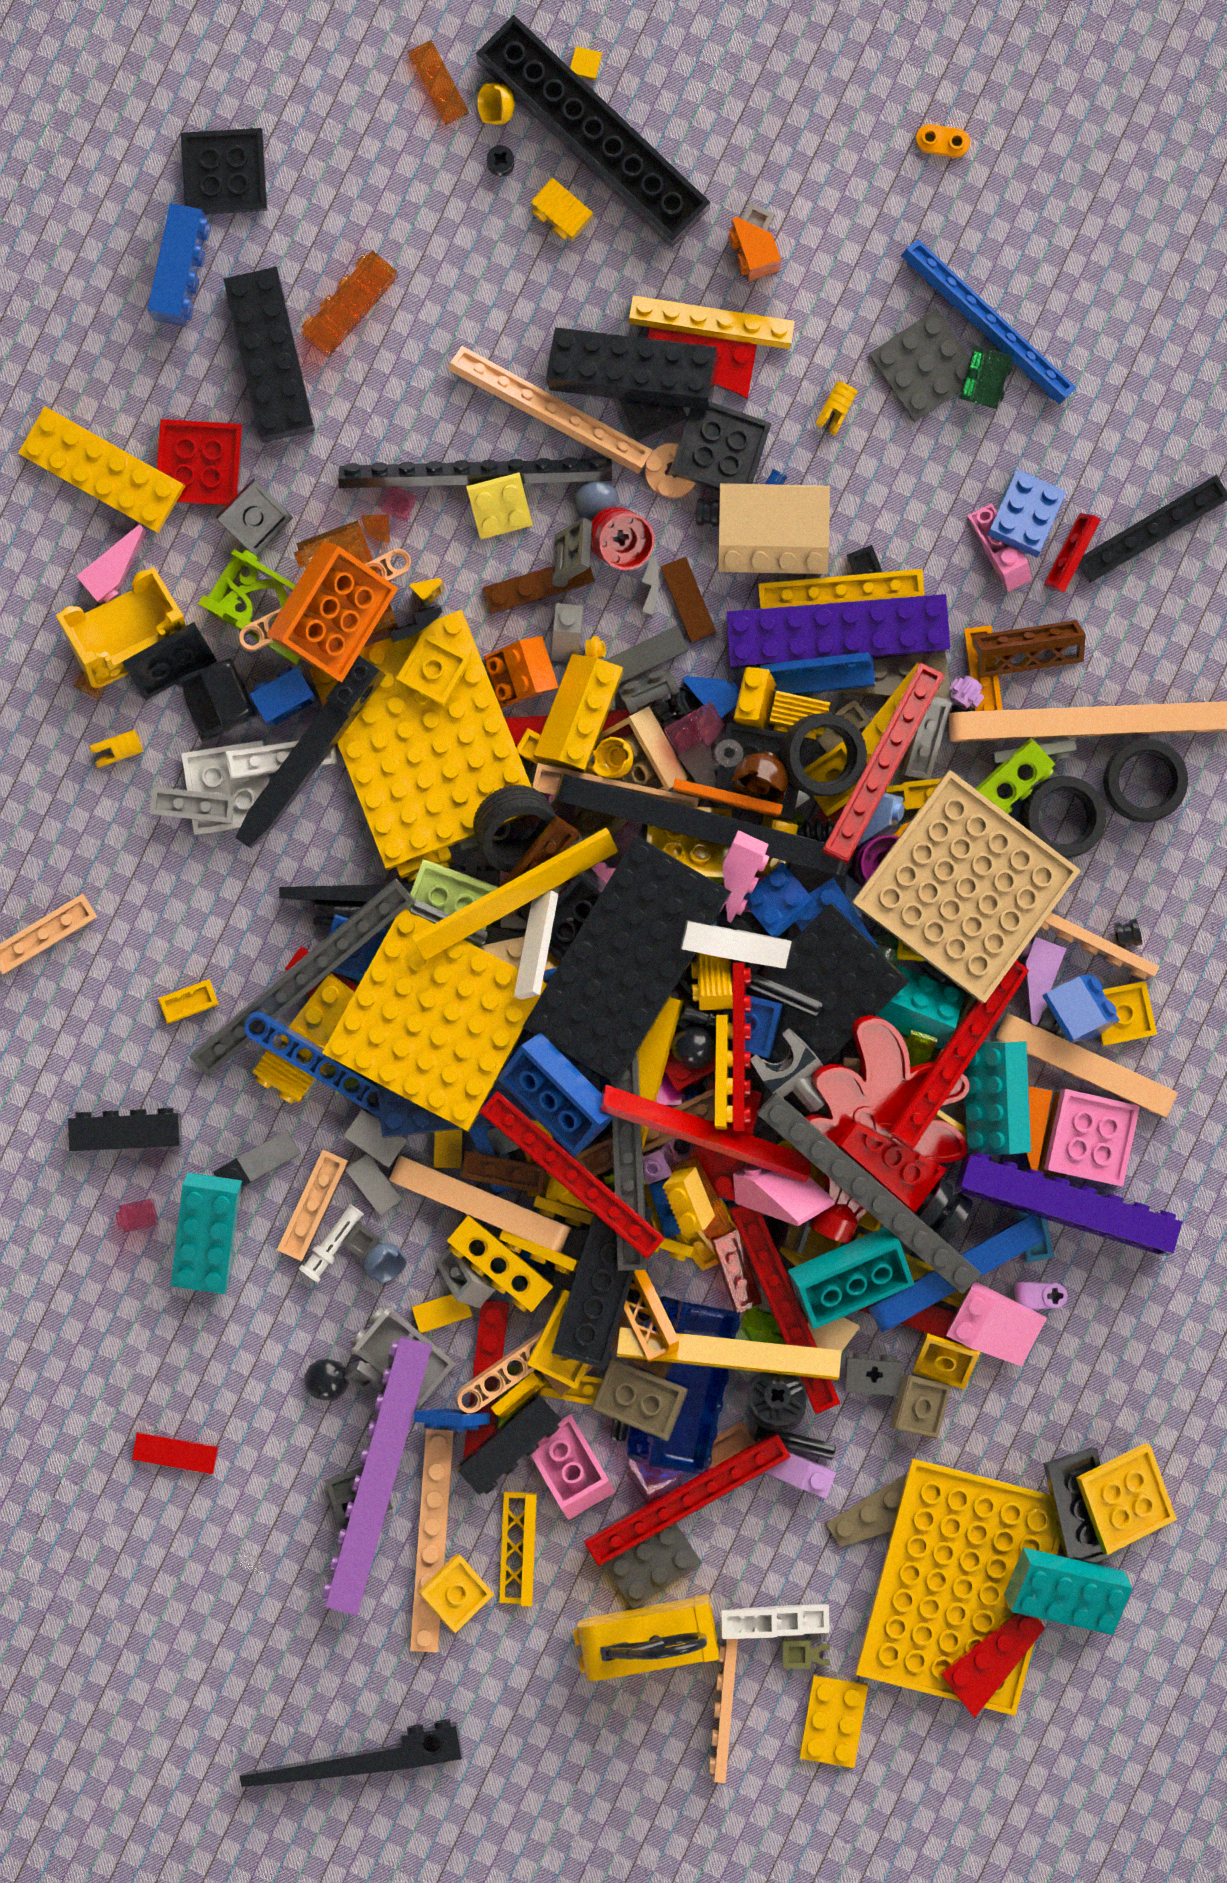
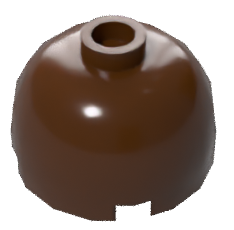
M762 752L747 755L736 767L732 782L735 781V789L745 796L758 799L761 797L769 798L770 802L778 803L784 799L789 779L788 772L783 763L778 760V757L771 752Z

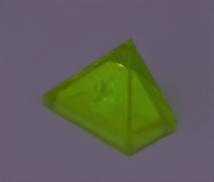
M747 1305L740 1329L749 1341L786 1345L774 1314Z

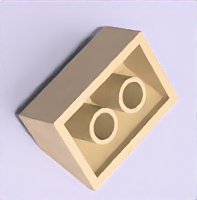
M649 706L601 732L598 744L605 740L604 737L627 724L630 725L634 734L628 737H621L632 748L633 764L631 770L625 776L620 777L619 781L667 791L673 787L675 778L680 780L689 778Z

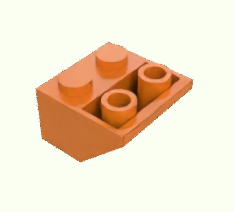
M739 217L732 218L731 228H728V240L732 250L737 249L738 260L736 261L741 276L746 274L749 282L778 272L781 257L773 234Z
M542 636L519 640L484 656L500 708L542 696L559 688Z

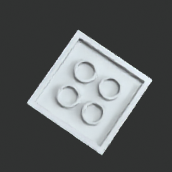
M263 740L181 753L187 791L235 796L232 824L192 819L194 835L241 827L247 812L269 783V774L229 780L225 752L264 746Z

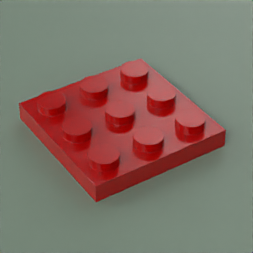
M160 419L157 470L185 485L176 503L227 506L238 495L242 424Z

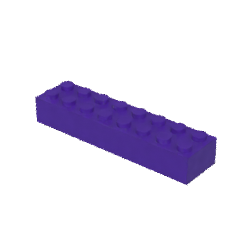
M946 594L726 611L731 669L760 667L762 664L869 652L872 658L950 652Z
M975 1152V1155H970L962 1160L954 1187L956 1192H961L1029 1215L1033 1213L1036 1217L1160 1256L1174 1253L1183 1222L1176 1220V1214L1160 1210V1213H1154L1149 1211L1150 1206L1138 1202L1125 1204L1123 1203L1124 1198L1113 1194L1100 1196L1096 1194L1097 1190L1091 1187L1081 1186V1188H1074L1070 1186L1071 1182L1058 1177H1055L1054 1180L1043 1178L1044 1173L1033 1169L1023 1172L1017 1170L1018 1165L1007 1161L995 1163L990 1161L991 1156Z

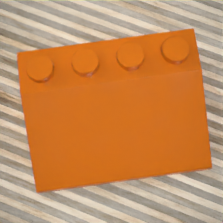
M322 541L266 636L339 682H343L398 588L338 545Z

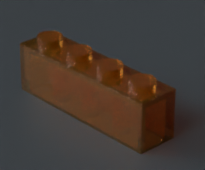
M373 250L368 255L364 253L355 264L357 267L351 275L346 274L337 285L339 289L333 296L329 294L319 306L321 310L315 317L313 315L309 316L302 325L304 329L301 332L303 338L327 358L333 354L399 277L397 270Z

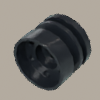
M766 1372L757 1375L751 1383L748 1394L749 1412L755 1425L768 1433L777 1431L778 1434H783L795 1429L804 1418L807 1402L805 1385L800 1377ZM773 1394H775L776 1396H780L782 1394V1403L778 1400L772 1402Z

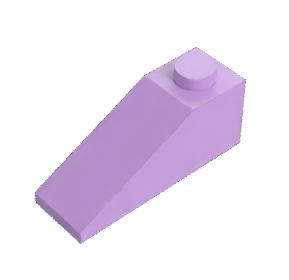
M1034 937L1021 954V956L1025 957L1023 966L1029 970L1025 976L1029 1023L1037 1026L1046 1004L1042 995L1051 991L1067 949L1038 937Z
M789 1452L790 1458L764 1472L825 1499L836 1475L835 1470Z

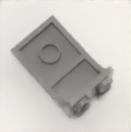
M389 1306L385 1311L382 1308L378 1309L368 1321L372 1324L367 1332L362 1329L352 1340L351 1344L354 1348L351 1352L362 1357L384 1375L386 1367L392 1368L394 1358L389 1357L393 1341L399 1342L400 1336L429 1344L433 1343ZM435 1344L432 1345L417 1399V1404L420 1406L456 1365V1362Z

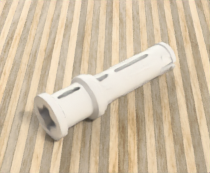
M349 1204V1207L323 1243L312 1249L314 1253L304 1266L301 1265L299 1267V1270L319 1283L321 1280L320 1275L328 1264L334 1262L335 1257L333 1255L364 1213Z

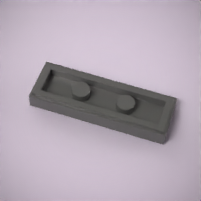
M676 625L604 661L623 667L621 684L689 651Z

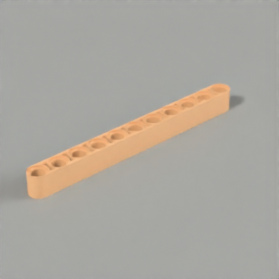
M1227 701L955 712L948 715L950 742L1227 731Z

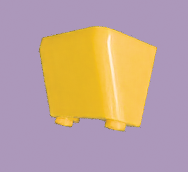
M154 567L142 570L134 576L131 583V591L84 613L81 607L69 606L56 614L57 621L92 687H103L128 675L122 661L186 626L182 612Z

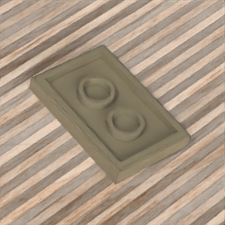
M611 1358L592 1410L660 1439L669 1441L689 1389L618 1359Z

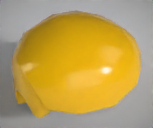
M486 83L481 87L477 98L478 113L484 123L502 125L508 123L515 109V100L512 91L506 85Z
M609 737L601 741L592 753L594 756L592 769L599 777L617 779L625 776L631 770L633 751L629 743L622 738Z

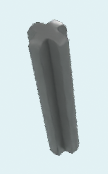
M415 900L410 908L411 914L418 915L433 924L450 916L419 900ZM480 929L464 939L478 946H483L488 933Z

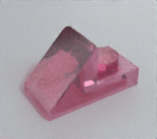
M711 701L665 727L664 730L675 751L680 754L701 741L706 746H709L725 725Z

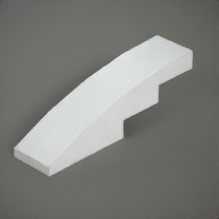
M686 921L680 948L728 959L786 968L792 941L738 929L733 930Z
M828 1604L721 1610L722 1639L774 1638L777 1636L829 1633Z

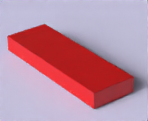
M1080 513L1043 586L1053 591L1065 592L1101 521L1100 518L1091 514Z
M137 1432L132 1460L214 1474L219 1446Z

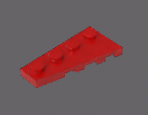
M649 327L648 339L717 347L719 363L715 385L748 400L757 344Z
M853 1122L836 1143L839 1148L912 1212L917 1211L947 1170V1168Z

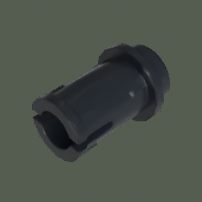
M687 1002L683 1004L680 1012L681 1020L700 1024L704 1029L708 1027L713 1028L716 1023L717 1012L713 1010H700L698 1006Z

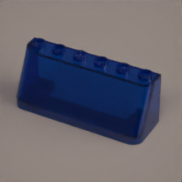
M667 1296L659 1298L675 1333L735 1339L736 1333L740 1328L739 1317L741 1312ZM655 1325L652 1329L653 1331H657ZM644 1360L642 1370L689 1390L669 1441L630 1426L626 1446L627 1456L648 1466L701 1475L708 1470L712 1463L711 1452L718 1434L717 1423L719 1414L723 1409L722 1399L725 1387L729 1381V1368L663 1361H651L648 1363L647 1360Z

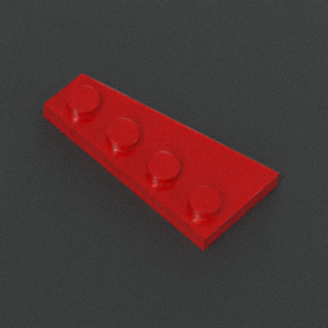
M1016 1613L940 1672L974 1718L1042 1634L1045 1627L1039 1618Z

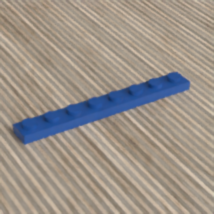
M919 239L902 253L901 257L907 261V264L912 269L922 275L931 287L938 290L950 305L956 307L966 317L969 323L976 326L986 335V338L1002 350L1011 362L1018 365L1030 380L1035 381L1049 398L1055 400L1060 405L1077 388Z

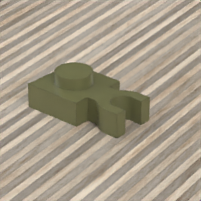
M783 1639V1669H811V1662L830 1666V1659H821L819 1657L821 1650H830V1643H821L811 1647V1640Z

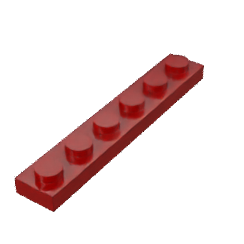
M733 962V1131H745L746 1124H751V1107H746V1096H751V1080H746V1068H751V1052H746V1040L751 1041V1024H746V1013H751V996H746V985H751V968H746V962Z
M486 1300L481 1306L473 1378L503 1358L509 1303ZM495 1376L488 1377L484 1382V1387L488 1391L494 1390L498 1385V1380ZM472 1392L469 1406H472L475 1402V1395ZM498 1397L477 1411L490 1413V1424L479 1425V1430L466 1429L463 1460L494 1432L496 1414L491 1407L498 1402Z

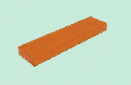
M676 778L672 788L673 792L774 817H780L783 807L782 804Z

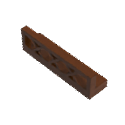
M1073 620L974 635L972 646L978 654L977 674L980 678L1084 662L1086 634L1078 621ZM1077 645L1076 654L1064 655L1062 653L1069 646ZM1050 649L1052 651L1046 659H1038L1036 657L1043 650ZM1024 653L1026 655L1019 663H1012L1010 661L1016 654ZM995 657L1000 659L995 666L986 668V659Z

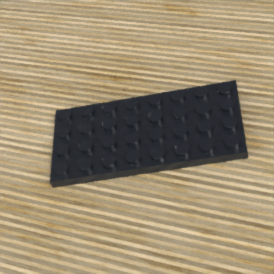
M635 835L528 1016L523 1028L534 1035L542 1033L557 1049L619 1085L697 953L680 948L686 921L712 926L732 891Z
M832 902L791 942L786 968L767 966L759 974L761 977L821 1002L822 1009L817 1017H812L783 1004L771 1057H759L761 1060L764 1059L772 1064L783 1061L788 1056L789 1044L782 1033L790 1029L809 1046L823 1066H826L854 1038L852 1026L855 1020L868 1015L876 1016L910 983ZM746 988V994L775 1001ZM715 1023L713 1028L708 1027L705 1030L708 1031L716 1042ZM751 1062V1068H746V1080H751V1090L764 1093L761 1108L773 1093L765 1085ZM728 1067V1078H733V1067ZM716 1072L701 1081L706 1089L709 1079L715 1080ZM791 1091L784 1099L789 1102L795 1094ZM759 1115L757 1116L753 1136L767 1124Z

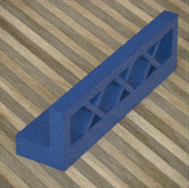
M869 652L760 665V669H768L777 684L774 687L776 691L793 695L876 686L874 659Z

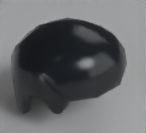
M687 1026L679 1031L672 1040V1054L688 1070L702 1069L711 1063L716 1055V1042L704 1028L700 1026Z
M331 1359L317 1360L312 1363L304 1375L307 1392L312 1397L323 1401L339 1398L346 1392L349 1381L344 1378L346 1368L339 1361Z

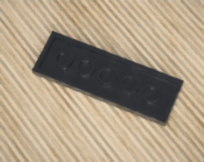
M645 1206V1221L650 1223L654 1209ZM593 1213L551 1353L605 1369L635 1270L618 1271L617 1233L595 1213Z

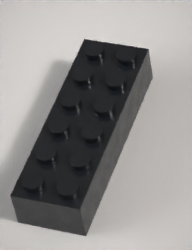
M277 266L224 278L248 389L262 443L316 431Z
M555 327L546 381L550 391L710 410L719 356L717 347Z

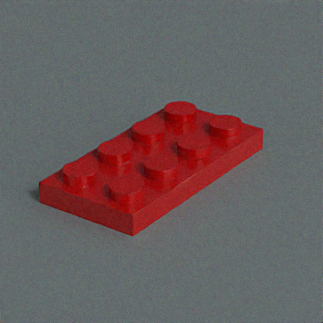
M709 1079L706 1092L715 1088V1080ZM751 1090V1096H746V1107H751V1124H746L745 1131L740 1132L753 1136L758 1116L757 1111L760 1109L764 1093ZM728 1095L733 1105V1095ZM733 1122L728 1123V1128L733 1129ZM692 1144L687 1168L696 1167L706 1193L735 1201L733 1174L744 1168L746 1162Z

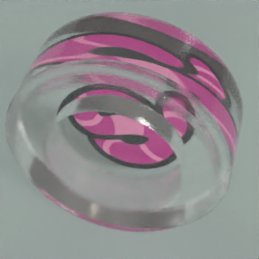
M875 941L879 947L878 949L887 959H895L898 949Z

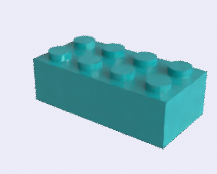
M892 963L910 983L876 1016L892 1024L898 1032L944 1049L956 1028L965 992Z
M983 1042L964 1071V1075L970 1083L969 1092L965 1096L967 1154H975V1152L982 1154L1031 1152L1027 1042Z
M187 1172L181 1191L171 1286L226 1294L231 1278L242 1186L241 1180Z
M886 1227L788 1270L802 1311L813 1329H817L915 1285L901 1243Z
M1023 1547L1004 1596L1011 1612L1114 1635L1133 1587L1125 1571Z

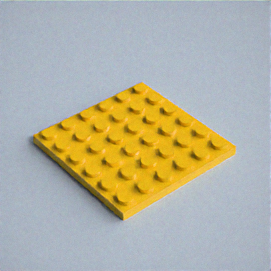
M404 909L396 916L322 1053L469 1132L523 1033L524 1023L547 984L542 981L540 995L522 1000L514 997L519 969L463 939L424 960L412 936L434 924Z

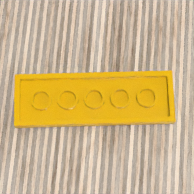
M44 406L18 454L158 534L185 488V485L46 406Z

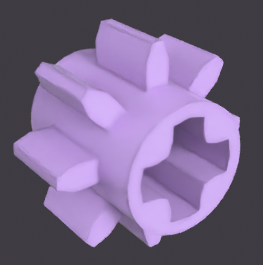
M966 676L964 679L956 678L949 687V690L953 692L950 699L955 705L964 710H967L969 706L971 708L974 706L978 707L984 698L980 694L983 687L970 676Z

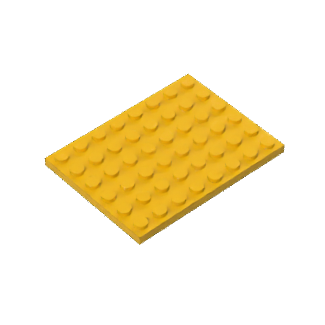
M462 610L436 619L429 626L408 638L393 643L390 637L362 648L359 653L360 656L385 673L386 676L337 743L386 870L474 837L473 821L475 812L487 796L500 788L525 785L531 787ZM423 632L470 656L472 659L445 707L396 680ZM313 667L309 671L324 707L328 701L326 699L338 680ZM531 814L513 816L508 820L504 821L500 826L508 824L510 822H513L515 820H518Z
M911 1458L855 1674L961 1702L940 1672L1016 1614L1011 1612L1004 1593L1023 1547L1058 1555L1061 1541L1050 1494ZM1034 1644L983 1708L1016 1716Z

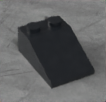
M591 868L581 872L558 897L548 951L559 962L562 961L607 884Z

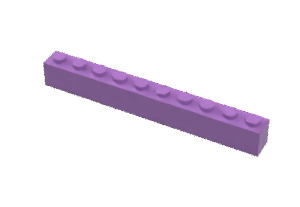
M400 1336L399 1342L393 1341L389 1357L394 1358L391 1369L387 1367L385 1369L382 1384L387 1385L384 1395H378L374 1410L379 1411L377 1422L371 1421L367 1434L368 1438H372L369 1449L363 1448L359 1464L364 1465L362 1476L356 1475L352 1491L357 1492L354 1503L348 1502L344 1518H348L349 1523L347 1530L341 1528L337 1545L342 1546L339 1556H333L330 1572H334L332 1583L326 1582L322 1596L323 1599H327L325 1605L327 1608L358 1615L433 1344Z

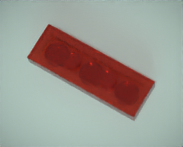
M733 1227L711 1237L710 1240L733 1310L739 1314L761 1304L762 1300L738 1229Z

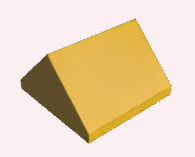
M924 1332L912 1373L965 1390L980 1351Z

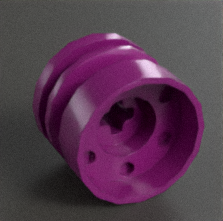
M894 835L879 836L859 848L854 855L852 870L854 879L861 887L864 886L899 837Z

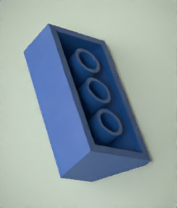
M542 1033L521 1045L497 1078L573 1157H576L596 1138L614 1117L611 1114L600 1111L602 1094Z

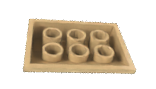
M720 483L718 572L828 574L830 486Z

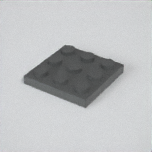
M937 308L869 353V357L914 423L983 376Z
M655 1493L598 1532L659 1498L658 1494ZM674 1523L604 1563V1566L634 1609L702 1564V1561L677 1523Z

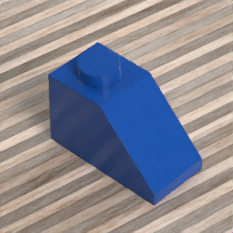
M686 676L682 679L684 686L696 697L703 709L716 724L736 709L740 689L734 682L729 684L725 679Z

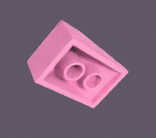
M747 1164L744 1168L733 1174L736 1204L796 1226L803 1224L835 1204L834 1199L810 1177L805 1183L753 1164Z
M974 1281L968 1288L952 1318L946 1336L974 1350L1022 1366L1047 1317Z
M572 1415L562 1419L558 1424L560 1428L551 1437L547 1438L544 1436L537 1443L539 1445L538 1449L531 1454L536 1466L568 1520L616 1492Z

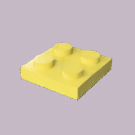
M520 473L466 486L480 539L533 526Z

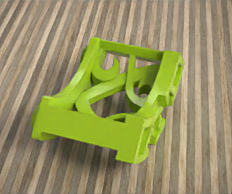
M233 549L231 555H233L232 559L208 597L203 595L198 605L241 631L245 626L252 623L253 606L246 594L262 589H274L282 608L288 599L284 587L292 592L296 585L257 562L259 558L251 552L244 550L243 553H240ZM243 566L250 569L251 573L248 577H243L240 573L239 578L243 585L237 587L233 582ZM258 572L270 579L257 580ZM231 587L233 591L226 595L229 588ZM240 597L247 606L244 612L236 611V606L241 604L237 600ZM246 632L259 642V637L255 632ZM275 641L266 645L274 653L294 664H297L300 660V657Z

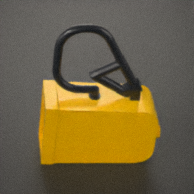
M709 1594L584 1618L578 1621L577 1629H573L575 1645L581 1646L582 1656L578 1657L581 1674L586 1673L587 1681H599L703 1661L719 1660V1645Z

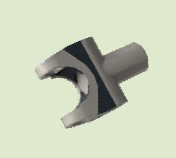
M787 1029L782 1034L789 1044V1053L783 1061L772 1064L764 1059L761 1060L758 1055H754L750 1060L765 1085L773 1094L777 1092L784 1098L792 1091L810 1112L817 1111L825 1105V1102L812 1084V1075L816 1070L823 1067V1064L800 1037L790 1029Z

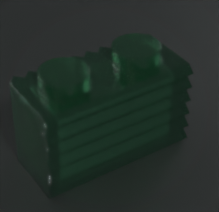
M974 346L971 353L972 356L969 358V367L966 369V378L963 380L964 383L960 390L959 399L998 409L999 403L1004 398L1003 388L1006 378L1012 371L1011 361L1013 356Z

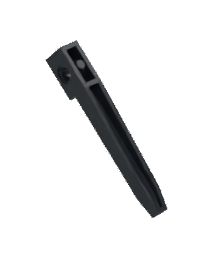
M358 655L343 682H337L326 698L328 700L247 812L236 835V839L247 847L252 848L273 829L386 676L385 673Z
M465 866L449 868L497 887L500 885L499 871H493V866H477V871H466ZM388 884L279 887V898L367 903ZM402 884L411 893L414 884Z
M450 1719L435 1721L434 1726L423 1728V1724L411 1725L406 1727L407 1731L402 1732L401 1744L241 1773L239 1776L241 1787L404 1770L460 1760L463 1753L457 1722L451 1723ZM428 1736H434L439 1740V1746L436 1749H428L424 1744V1739Z

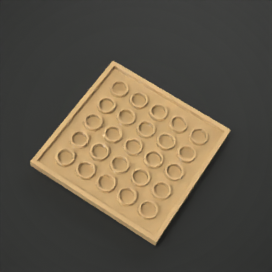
M949 770L851 904L983 1004L988 1000L1081 870Z

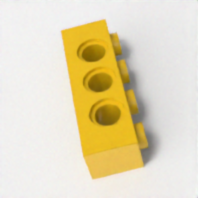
M470 1215L464 1219L447 1240L451 1244L448 1249L460 1259L463 1256L472 1262L470 1268L481 1277L487 1274L493 1279L491 1285L502 1294L506 1291L514 1297L512 1303L523 1312L527 1309L532 1312L554 1286ZM473 1240H480L484 1243L485 1251L482 1255L477 1256L471 1252L470 1244ZM499 1257L505 1260L506 1270L503 1273H496L492 1270L491 1262L494 1258ZM521 1275L527 1279L528 1286L525 1290L518 1291L513 1287L512 1281L515 1276Z

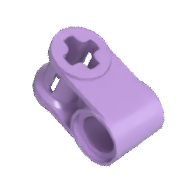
M1014 1282L1015 1302L1031 1310L1060 1308L1067 1301V1291L1059 1283ZM1052 1288H1056L1057 1292L1062 1293V1297L1057 1298V1303H1053L1051 1298H1047V1293H1052Z

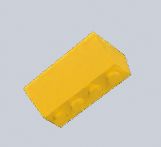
M572 654L533 756L572 771L586 773L593 755L592 753L595 750L623 676V667L599 658Z

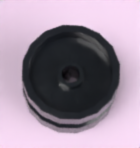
M940 1178L917 1211L913 1213L948 1243L965 1222L973 1202L961 1192L952 1195V1185Z

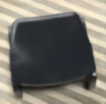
M231 658L196 670L175 681L179 688L183 687L187 706L196 725L202 732L199 737L203 742L220 736L257 716Z

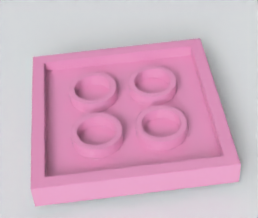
M1061 1088L1044 1169L1123 1187L1140 1106Z

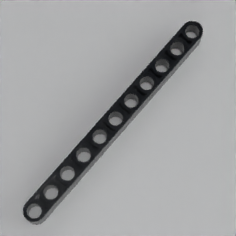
M561 773L554 800L729 847L739 830L769 844L765 854L771 858L846 877L850 860L847 864L824 853L823 848L826 843L563 773Z

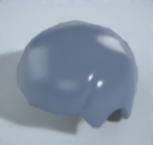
M607 481L584 482L579 486L575 495L577 510L582 516L591 520L600 511L609 507H617L619 502L617 490Z
M391 1243L380 1244L368 1252L364 1259V1270L371 1280L376 1279L380 1284H383L397 1277L406 1267L408 1259L396 1245Z

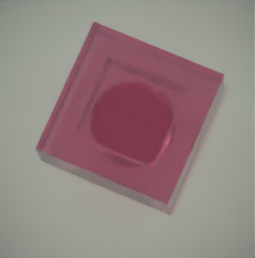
M392 487L382 512L408 522L418 496L398 487Z

